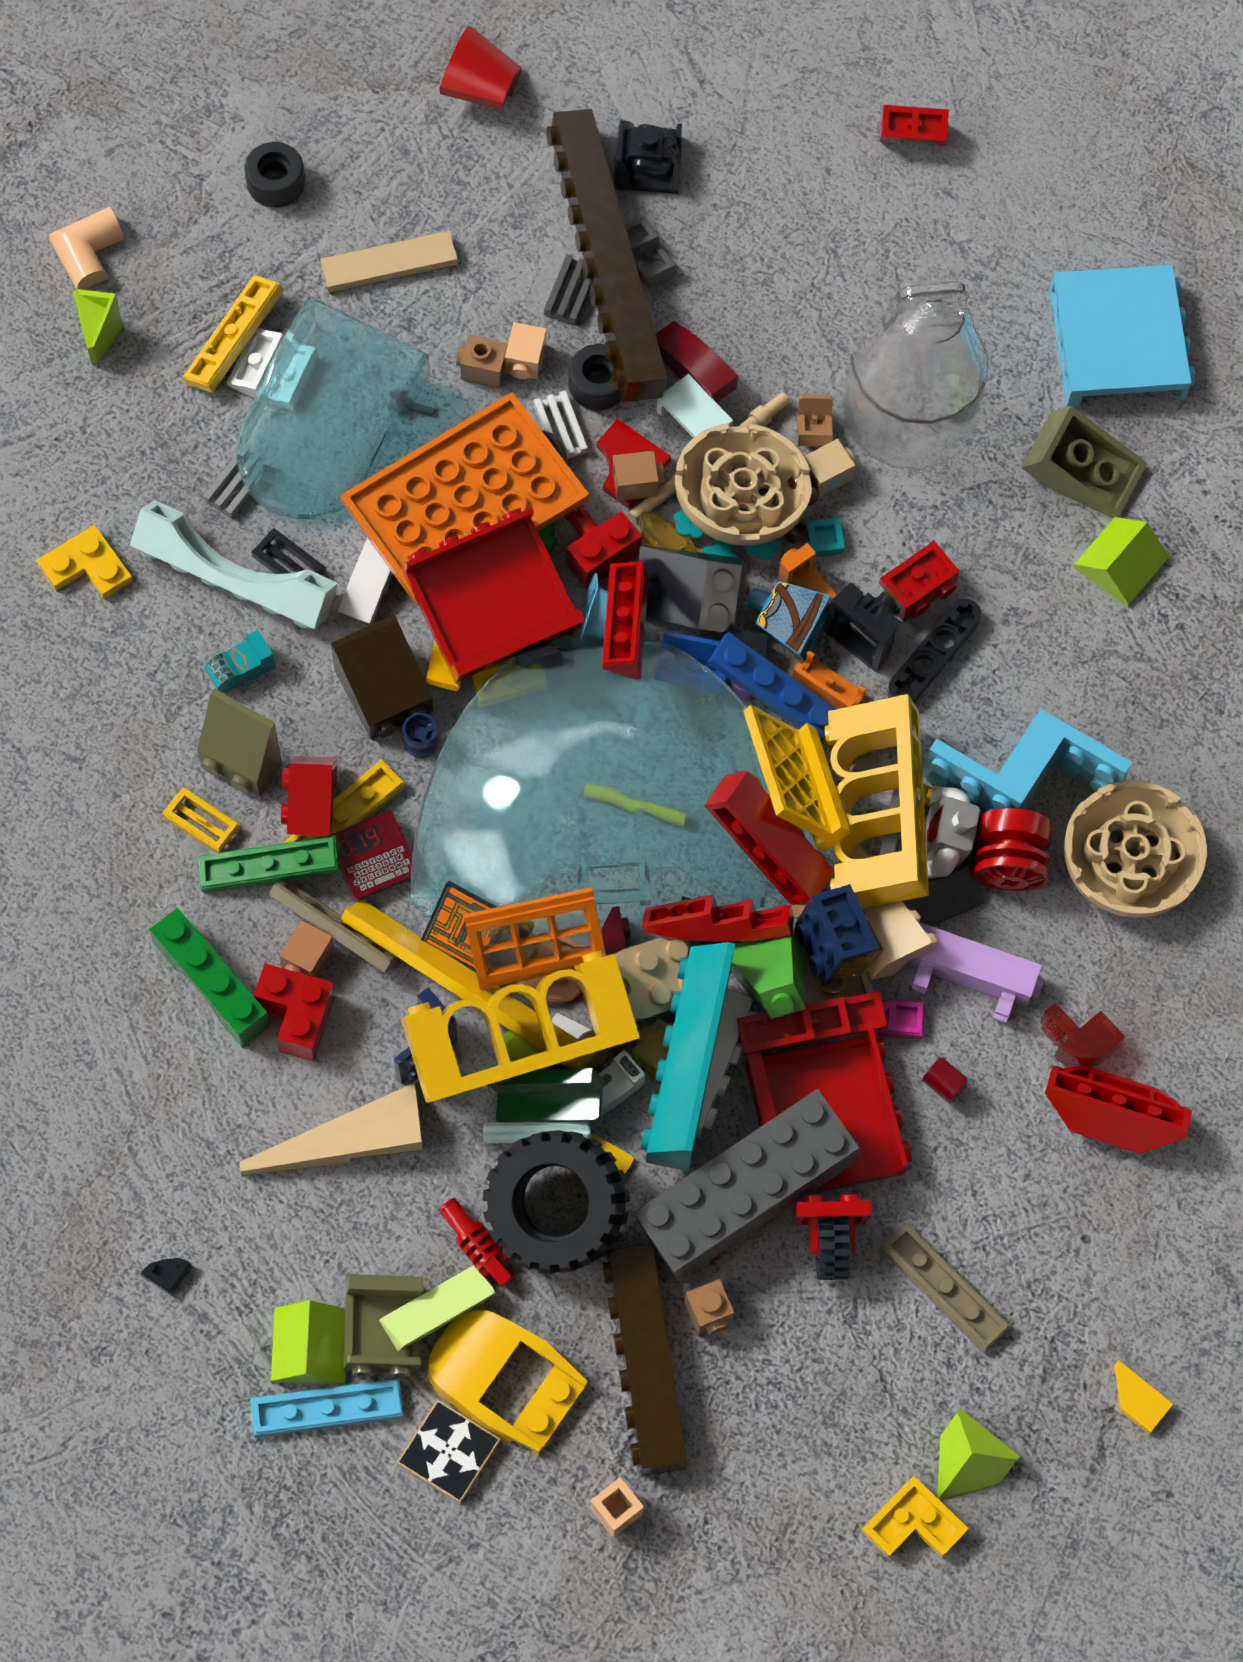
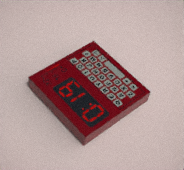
M392 810L331 834L336 835L339 839L341 874L354 902L415 878L420 874Z

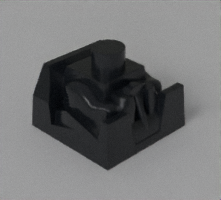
M620 120L617 134L614 189L678 194L683 141L682 124L677 123L675 129L662 128L650 124H640L638 127H635L632 122Z
M850 583L831 600L823 631L877 673L889 658L895 638L894 634L902 625V622L894 616L895 613L893 612L897 604L885 592H882L877 598L870 593L863 595V591Z

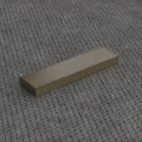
M290 880L276 883L270 890L268 895L323 932L331 935L336 941L385 973L397 968L401 959L341 920L342 915Z
M907 1222L880 1246L879 1249L983 1354L1011 1328Z

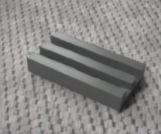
M566 255L544 308V315L576 325L590 291V279L584 280L571 314L569 315L565 312L583 272V259L579 258L576 261L573 260V256ZM570 268L575 269L558 311L554 310Z

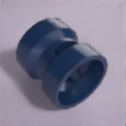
M416 713L409 716L405 720L402 730L405 750L415 758L429 757L438 747V727L436 721L426 713Z

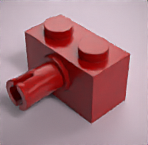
M583 504L576 508V512L572 510L565 515V519L570 522L581 536V538L566 547V565L586 590L594 573H597L599 582L609 575L610 564L629 562L639 555L642 535L623 511H620L599 525L585 510Z

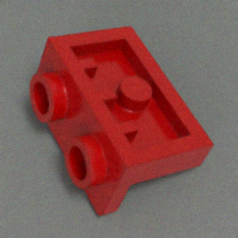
M933 541L882 576L879 584L895 600L900 608L899 617L904 622L911 616L917 618L929 609L930 603L937 598L945 599L950 596L957 588L956 584L960 570L937 543Z

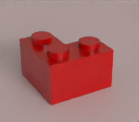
M295 756L286 765V768H283L282 789L288 790V804L282 803L281 825H287V834L331 835L333 830V801L337 788L338 758Z
M264 963L253 996L267 1013L284 1017L277 1037L279 1051L315 1061L336 997L334 982Z

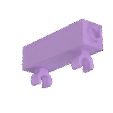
M919 922L926 933H933L938 942L924 956L910 959L905 964V966L918 970L911 991L925 995L931 975L991 995L999 998L993 1019L1005 1024L1013 1004L1027 1008L1031 997L1038 999L1044 982V978L1038 977L1041 964Z

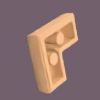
M110 207L49 234V240L76 290H85L108 279V275L95 252L124 240L121 227Z

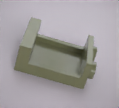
M348 1275L345 1282L343 1371H352V1375L357 1377H371L375 1375V1372H390V1377L409 1378L412 1377V1373H418L422 1358H419L420 1340L398 1352L379 1319L421 1296L423 1292V1277Z

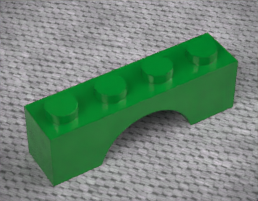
M178 907L149 929L153 944L175 969L181 971L198 989L221 1024L241 1047H244L270 1026L266 1010Z

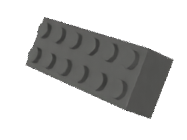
M816 1089L633 1213L637 1222L679 1282L801 1200L803 1196H807L862 1159L860 1148L820 1091Z

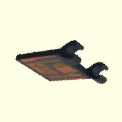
M448 880L421 940L475 969L464 914L496 908L497 906ZM533 921L517 923L520 938L527 937L532 933L534 928ZM506 925L481 931L483 945L499 943L504 930L511 935L510 926ZM494 952L485 953L488 968L506 964L491 960Z

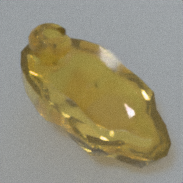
M644 511L641 513L638 522L642 539L648 546L697 552L688 536L684 537L676 532L675 523L665 520L652 512Z

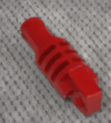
M451 1198L439 1208L440 1214L457 1234L456 1243L485 1279L492 1275L497 1283L504 1288L516 1279L505 1265L509 1258L502 1252L503 1248L498 1242H494L489 1230L482 1222L474 1221L456 1198Z

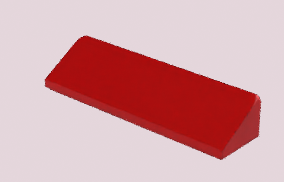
M645 561L610 564L602 668L603 670L633 679H641L648 592V574Z

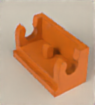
M811 650L807 652L804 663L801 664L799 662L793 669V679L835 709L862 704L868 696V689L860 685L858 688L816 659V654Z

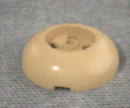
M727 423L711 427L699 433L685 446L676 466V495L687 518L706 535L732 545H760L785 535L804 515L812 493L809 475L810 468L800 450L783 435L756 424L748 423V427H729ZM792 475L793 478H796L797 486L795 489H791L788 487L790 483H788L787 480ZM766 488L768 492L766 495L761 496L758 490ZM740 508L747 509L748 511H742Z
M1123 781L1122 783L1115 782L1099 788L1097 792L1077 806L1066 829L1064 856L1071 879L1090 902L1114 915L1127 918H1147L1163 914L1175 908L1192 893L1204 872L1207 844L1204 830L1196 814L1193 815L1180 801L1181 798L1153 783ZM1113 831L1120 832L1123 836L1122 842H1112L1109 839L1110 833ZM1145 836H1151L1158 845L1150 847V843ZM1129 852L1134 853L1137 857L1131 856ZM1116 864L1120 867L1121 871L1116 874L1112 873L1107 869V865ZM1144 868H1152L1156 873V877L1152 878L1147 873H1141Z

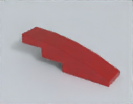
M713 894L645 908L641 928L643 933L681 940L710 942L756 941L791 936L794 914L791 905L756 911L752 899L717 906Z
M880 991L848 998L840 997L813 1004L805 1003L806 1009L771 1019L766 1012L736 1018L744 1054L867 1032L870 1028L877 1030L888 1027Z

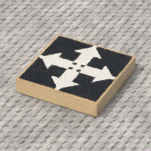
M437 1399L396 1463L421 1481L456 1503L461 1504L501 1442V1439Z

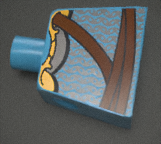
M778 581L771 594L754 588L748 596L746 606L760 613L756 625L763 633L768 634L771 639L790 653L805 661L807 652L813 648L825 625L832 598L824 593Z

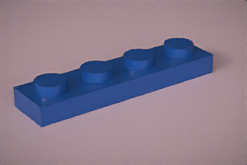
M731 633L725 634L707 663L800 729L806 723L816 727L820 741H823L825 739V726L829 725L828 711L836 709Z

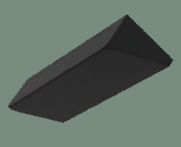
M970 865L952 872L946 877H941L928 883L929 896L903 901L909 910L917 911L921 917L920 923L929 926L937 925L984 904V899Z

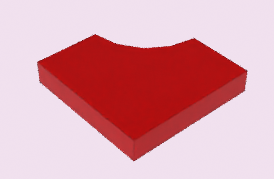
M618 418L596 444V448L605 456L609 466V474L603 483L602 490L615 500H617L612 471L613 455L654 451L656 463H662L663 470L671 461V456ZM638 499L621 500L618 502L630 509Z

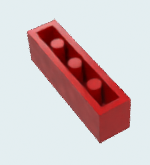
M749 771L725 775L705 803V808L790 905L808 903L811 896L821 892L834 870L825 861L824 855L816 850L806 839L803 831L798 826L776 816L771 797L762 788L760 781L754 775L750 774Z

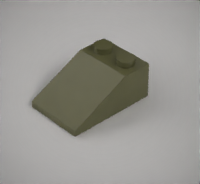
M1069 406L1050 413L1021 468L1046 487L1108 517L1114 518L1120 517L1148 463L1074 407Z
M214 688L210 694L197 748L201 766L214 776L221 774L230 779L231 784L241 792L248 793L251 791L260 796L282 764L275 723Z

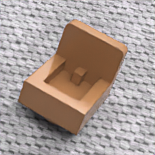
M799 395L797 414L798 446L816 448L832 442L833 397L831 395Z

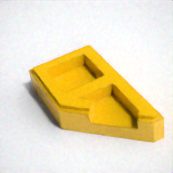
M1118 1360L1113 1368L1117 1383L1119 1411L1149 1435L1173 1403Z

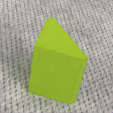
M1114 517L1075 562L1073 567L1128 607L1168 561L1169 555L1148 522Z
M312 1300L275 1308L271 1383L346 1384V1371H343L345 1308Z

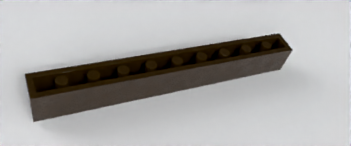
M593 110L554 112L552 124L546 130L547 142L549 146H553L555 151L554 168L556 172L561 173L562 197L568 199L569 202L568 219L570 225H575L576 249L578 252H582L584 257L582 265L585 279H590L592 306H597L599 312L597 317L598 329L600 334H605L606 359L608 362L612 361L614 367L612 373L614 388L620 389L623 402L662 398L668 378Z

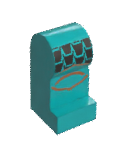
M258 629L246 635L245 641L228 649L227 652L212 657L204 666L216 689L220 692L230 691L276 668L273 653Z

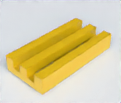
M185 787L179 791L162 813L164 819L215 853H222L225 845H229L232 841V836L241 829L239 823ZM185 799L228 829L225 832L181 802ZM177 810L178 812H180L181 814H183L184 816H186L187 818H189L190 820H192L193 822H195L196 824H198L199 826H201L202 828H204L205 830L219 838V840L215 841L214 839H212L211 837H209L208 835L194 827L192 824H190L189 822L175 814L174 811Z

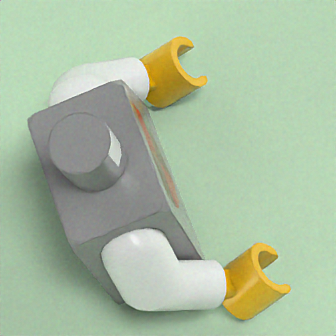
M923 782L924 805L929 803L930 800L932 801L925 825L928 878L946 877L958 868L972 850L980 807L971 804L970 798L960 789L934 786L932 788Z

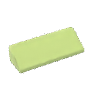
M471 1266L382 1317L379 1321L399 1352L491 1299L496 1292L474 1266Z

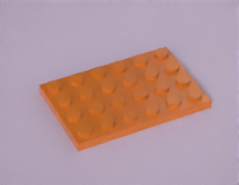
M511 392L340 495V500L417 606L418 603L402 571L405 562L408 561L407 557L421 549L431 552L440 548L439 543L454 535H458L459 539L472 534L470 531L472 528L484 522H489L490 525L503 521L502 516L517 508H521L522 512L532 508L534 511L532 520L537 531H540L589 501V493L515 394Z

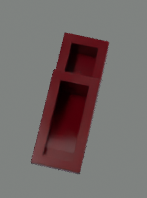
M673 321L655 333L662 359L680 380L689 374L716 403L737 389L738 375L717 353L688 329Z

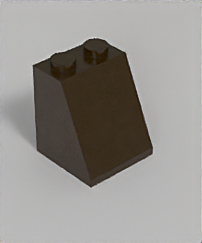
M391 615L331 643L334 671L370 740L378 736L381 738L390 736L412 714L426 713L429 715L433 711L432 695L395 615Z

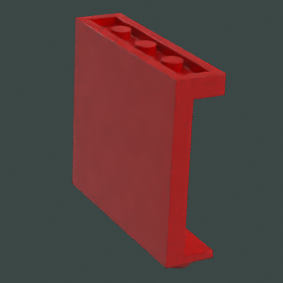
M521 508L514 509L502 516L503 521L490 525L489 522L481 523L470 530L472 534L461 539H459L458 535L451 536L439 543L440 548L431 552L421 549L407 557L408 561L405 562L402 571L455 683L514 658L513 654L541 642L549 643L580 629L585 622L580 608L575 610L532 520L534 511L532 508L522 512Z
M874 1028L868 1029L867 1035L863 1037L764 1057H762L761 1051L746 1054L745 1068L759 1127L818 1089L860 1148L862 1159L810 1194L905 1175L908 1163L912 1162L908 1141H902L899 1128H903L902 1114L899 1106L893 1107L890 1095L894 1093L893 1079L890 1072H884L882 1060L886 1059L885 1047L881 1038L876 1039Z

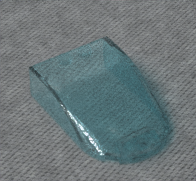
M308 296L275 353L238 435L236 461L243 485L249 494L264 508L280 516L292 519L309 520L314 519V516L330 512L337 513L344 509L345 506L340 500V495L372 476L410 411L412 404L428 380L430 355Z

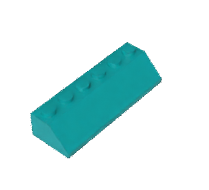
M726 942L692 946L689 957H681L677 979L684 981L681 992L674 991L670 1012L676 1013L674 1026L667 1025L663 1046L669 1047L667 1060L659 1059L655 1078L656 1081L662 1082L659 1095L652 1093L648 1115L654 1116L652 1129H644L640 1150L647 1151L646 1163L689 1172L729 983L735 943Z

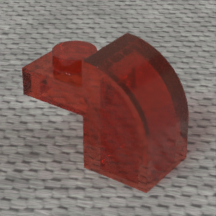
M1054 1003L1044 1012L1040 1021L1045 1035L1054 1043L1059 1042L1061 1044L1054 1058L1068 1067L1086 1066L1093 1068L1098 1066L1121 1047L1126 1037L1102 1011H1099L1079 1028Z

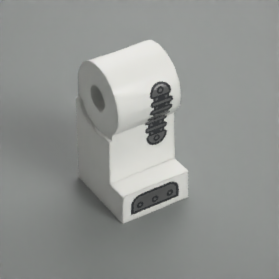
M625 1050L613 1059V1063L599 1074L604 1079L601 1117L609 1110H613L645 1084V1073Z

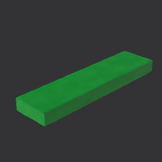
M336 835L198 856L200 890L203 893L341 872L339 839Z

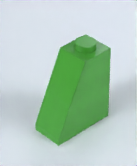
M793 932L791 936L743 941L735 944L731 970L738 982L771 1019L806 1009L803 954Z

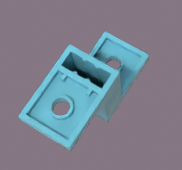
M1040 709L998 774L936 739L929 749L923 776L926 777L929 784L933 787H951L964 791L970 798L971 804L980 807L981 811L987 812L1006 808L1026 809L1054 764H1057L1066 775L1073 778L1079 777L1089 783L1090 787L1097 792L1099 788L1105 785L1125 781L1132 761L1045 710Z

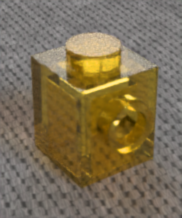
M659 1018L652 1026L646 1024L639 1032L640 1038L635 1039V1042L638 1044L632 1051V1059L653 1078H656L659 1059L667 1060L669 1047L663 1046L667 1025L674 1026L673 1022L668 1021L665 1023Z

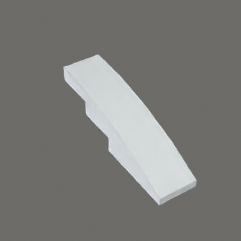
M368 538L356 563L338 612L372 624L383 593H387L393 573Z

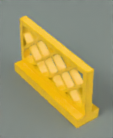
M749 705L743 712L776 816L810 832L816 848L826 852L851 831L816 727L806 723L797 730L764 711Z

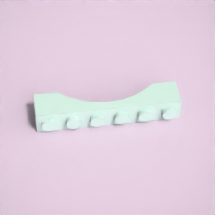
M156 500L140 510L130 546L140 550V553L145 557L165 561L171 564L170 566L176 571L189 572L198 576L205 584L214 587L220 586L231 591L232 595L238 599L250 600L262 605L265 611L271 614L284 615L302 628L315 629L327 619L338 586L337 582L308 569L295 573L269 574L238 566L211 548L196 532L184 513Z

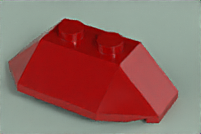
M1052 1066L1045 1090V1095L1070 1132L1117 1146L1123 1150H1130L1141 1154L1185 1139L1188 1133L1192 1110L1186 1106H1181L1175 1099L1158 1088L1089 1066H1070L1066 1068Z

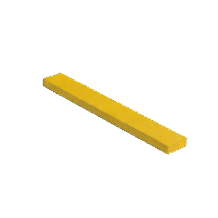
M361 899L344 910L341 917L344 923L462 1000L475 999L487 1004L491 996L500 990L497 986L480 990L475 972L441 950L422 941L421 937ZM511 995L504 996L497 1009L499 1024L542 1052L547 1051L536 1012ZM552 1023L559 1047L579 1041ZM595 1052L560 1063L569 1069H581L592 1060Z

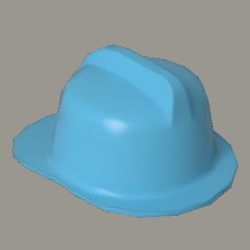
M597 573L593 574L588 586L583 609L585 622L582 626L583 631L580 641L584 637L604 639L608 591L598 586Z

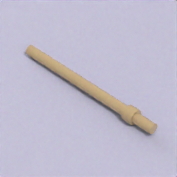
M781 392L765 406L759 405L748 414L749 418L738 427H748V423L765 427L772 421V416L790 403L789 398ZM675 476L658 489V496L646 498L628 512L630 518L635 523L639 522L676 493Z

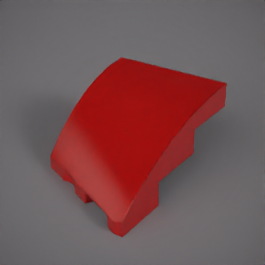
M468 25L450 58L440 84V94L503 110L507 97H513L522 67Z

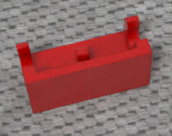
M883 105L879 141L886 142L887 139L937 142L938 146H945L948 134L949 109Z

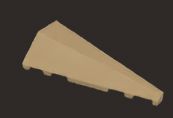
M860 843L855 849L852 859H864L874 856H868L861 846L862 843ZM836 856L838 864L842 863ZM903 901L862 909L879 946L876 953L864 957L870 980L895 975L910 959L924 956L938 942L933 933H926L918 923L921 917L917 911L909 910Z
M415 1084L405 1086L241 1161V1176L350 1163V1158L423 1150Z

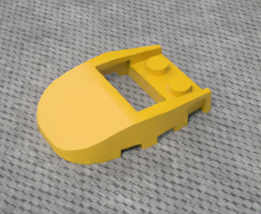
M486 1310L470 1311L453 1320L435 1343L430 1353L427 1367L431 1385L448 1404H452L465 1417L495 1434L501 1440L509 1444L515 1441L532 1449L531 1454L536 1457L543 1451L588 1386V1381L547 1341L519 1325ZM523 1343L554 1364V1367L517 1420L511 1425L479 1403V1401L519 1344Z

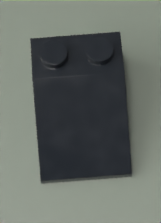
M640 545L638 561H645L648 574L646 617L697 629L733 633L743 558Z

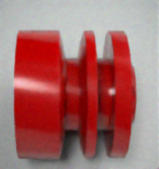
M1015 808L995 809L981 814L978 818L976 843L981 849L977 850L975 855V862L977 863L974 868L975 880L986 887L1005 891H1029L1045 886L1049 880V870L1047 868L1050 863V857L1045 852L1049 850L1051 845L1052 822L1049 818L1038 812Z

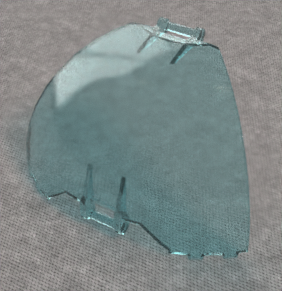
M571 635L560 637L561 646H554V648L561 652L562 663L552 667H545V663L542 662L530 663V668H523L515 664L514 658L508 661L486 681L465 707L449 733L434 765L422 801L415 833L411 866V906L421 907L422 916L431 918L448 880L495 906L501 907L519 902L548 875H577V890L589 888L588 869L638 866V888L593 890L596 905L639 902L640 906L651 905L650 871L680 869L706 890L721 899L722 906L752 899L755 909L761 908L765 905L766 897L780 894L704 806L725 775L749 771L750 774L754 775L760 781L762 788L770 796L743 712L747 707L736 693L713 671L686 652L668 643L644 642L641 679H633L603 670L604 639L583 638L580 641V638H571Z

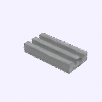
M243 445L203 495L204 501L230 518H233L269 472L271 462L266 459L263 461L260 459V455L255 452L253 454L250 453L249 448ZM245 460H247V462H246V463L244 464V466L240 469V471L236 474V476H235V477L233 478V480L229 483V485L225 488V490H224V491L222 492V494L218 497V499H215V498L217 497V495L220 493V491L224 488V486H225V485L228 483V481L231 479V477H232V476L235 474V472L239 469V467L242 465V463H243ZM254 466H257L258 469L255 471L252 477L244 485V487L233 499L230 505L226 506V501L230 498L233 492L240 486V484L243 482L244 478L248 475Z

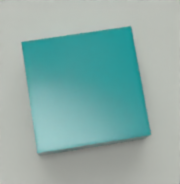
M840 517L806 521L807 541L816 552L815 557L844 554L845 544Z

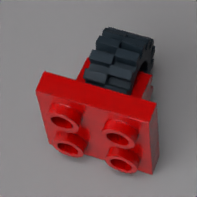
M808 1195L803 1196V1201L796 1202L792 1210V1226L808 1225L810 1255H816L818 1280L849 1279V1256L856 1252L855 1225H865L872 1216L871 1201H862V1195H841L840 1200L825 1201V1196Z

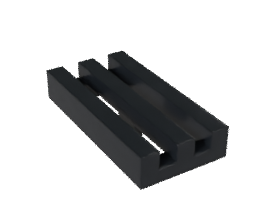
M275 528L251 551L252 557L274 574H287L291 572L265 554L264 550L293 572L305 570L286 554L271 544L274 540L310 567L313 572L322 576L327 572L323 564Z

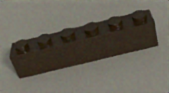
M653 1244L609 1249L608 1261L602 1262L604 1282L605 1284L612 1283L614 1297L607 1298L610 1320L617 1319L619 1333L613 1334L616 1356L623 1355L625 1369L619 1370L621 1392L629 1393L631 1405L624 1407L627 1429H634L636 1443L630 1444L633 1466H640L641 1476L686 1470L687 1457Z

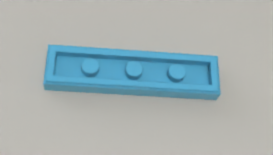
M399 1379L250 1398L255 1438L404 1418Z

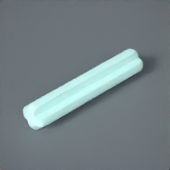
M486 1122L483 1126V1139L486 1143H515L521 1138L531 1136V1134L555 1130L582 1133L584 1137L590 1139L591 1126L589 1122Z

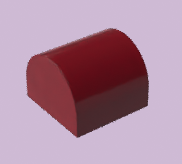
M939 1057L922 1079L927 1086L949 1104L967 1087V1077L943 1057Z

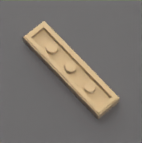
M450 231L320 258L327 291L330 293L458 265V260Z

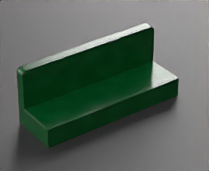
M592 1068L534 1070L488 1084L489 1087L498 1093L496 1121L592 1122L601 1119L604 1079Z

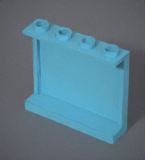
M1173 265L1054 272L1050 285V296L1066 407L1080 406L1083 396L1180 390L1181 399H1186L1190 386L1195 384V370L1193 366L1188 364L1187 356L1190 355L1189 336H1184L1183 333L1186 314L1185 308L1183 306L1179 307L1178 297L1181 295V282L1179 277L1174 276Z

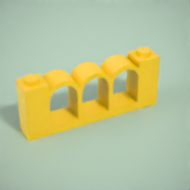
M905 694L828 711L829 725L825 726V737L828 745L833 746L830 761L833 770L841 779L836 789L851 831L833 845L835 854L842 863L834 865L835 879H831V890L850 884L861 909L929 896L920 715L918 708L910 696ZM897 746L898 764L861 772H849L851 764L858 756L867 752ZM899 789L900 807L851 816L853 806L862 797ZM901 832L902 851L864 859H852L855 849L864 840Z
M603 950L583 955L584 963L575 965V970H558L545 976L536 986V990L524 984L505 986L496 991L487 1004L475 999H463L448 1005L443 1011H441L440 1006L431 1009L429 1002L408 1008L409 1016L402 1017L401 1021L426 1103L639 1039L640 1036L615 954L605 956ZM565 978L576 983L582 991L595 1036L559 1047L547 1007L546 994L548 988L555 980ZM510 993H518L531 1001L547 1051L510 1061L497 1017V1009L504 996ZM467 1007L476 1010L485 1020L498 1065L461 1076L448 1034V1023L456 1010Z

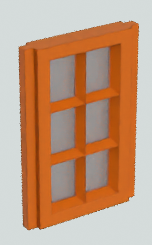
M592 887L464 914L480 990L547 976L558 970H575V965L584 963L583 955L603 950L606 956Z

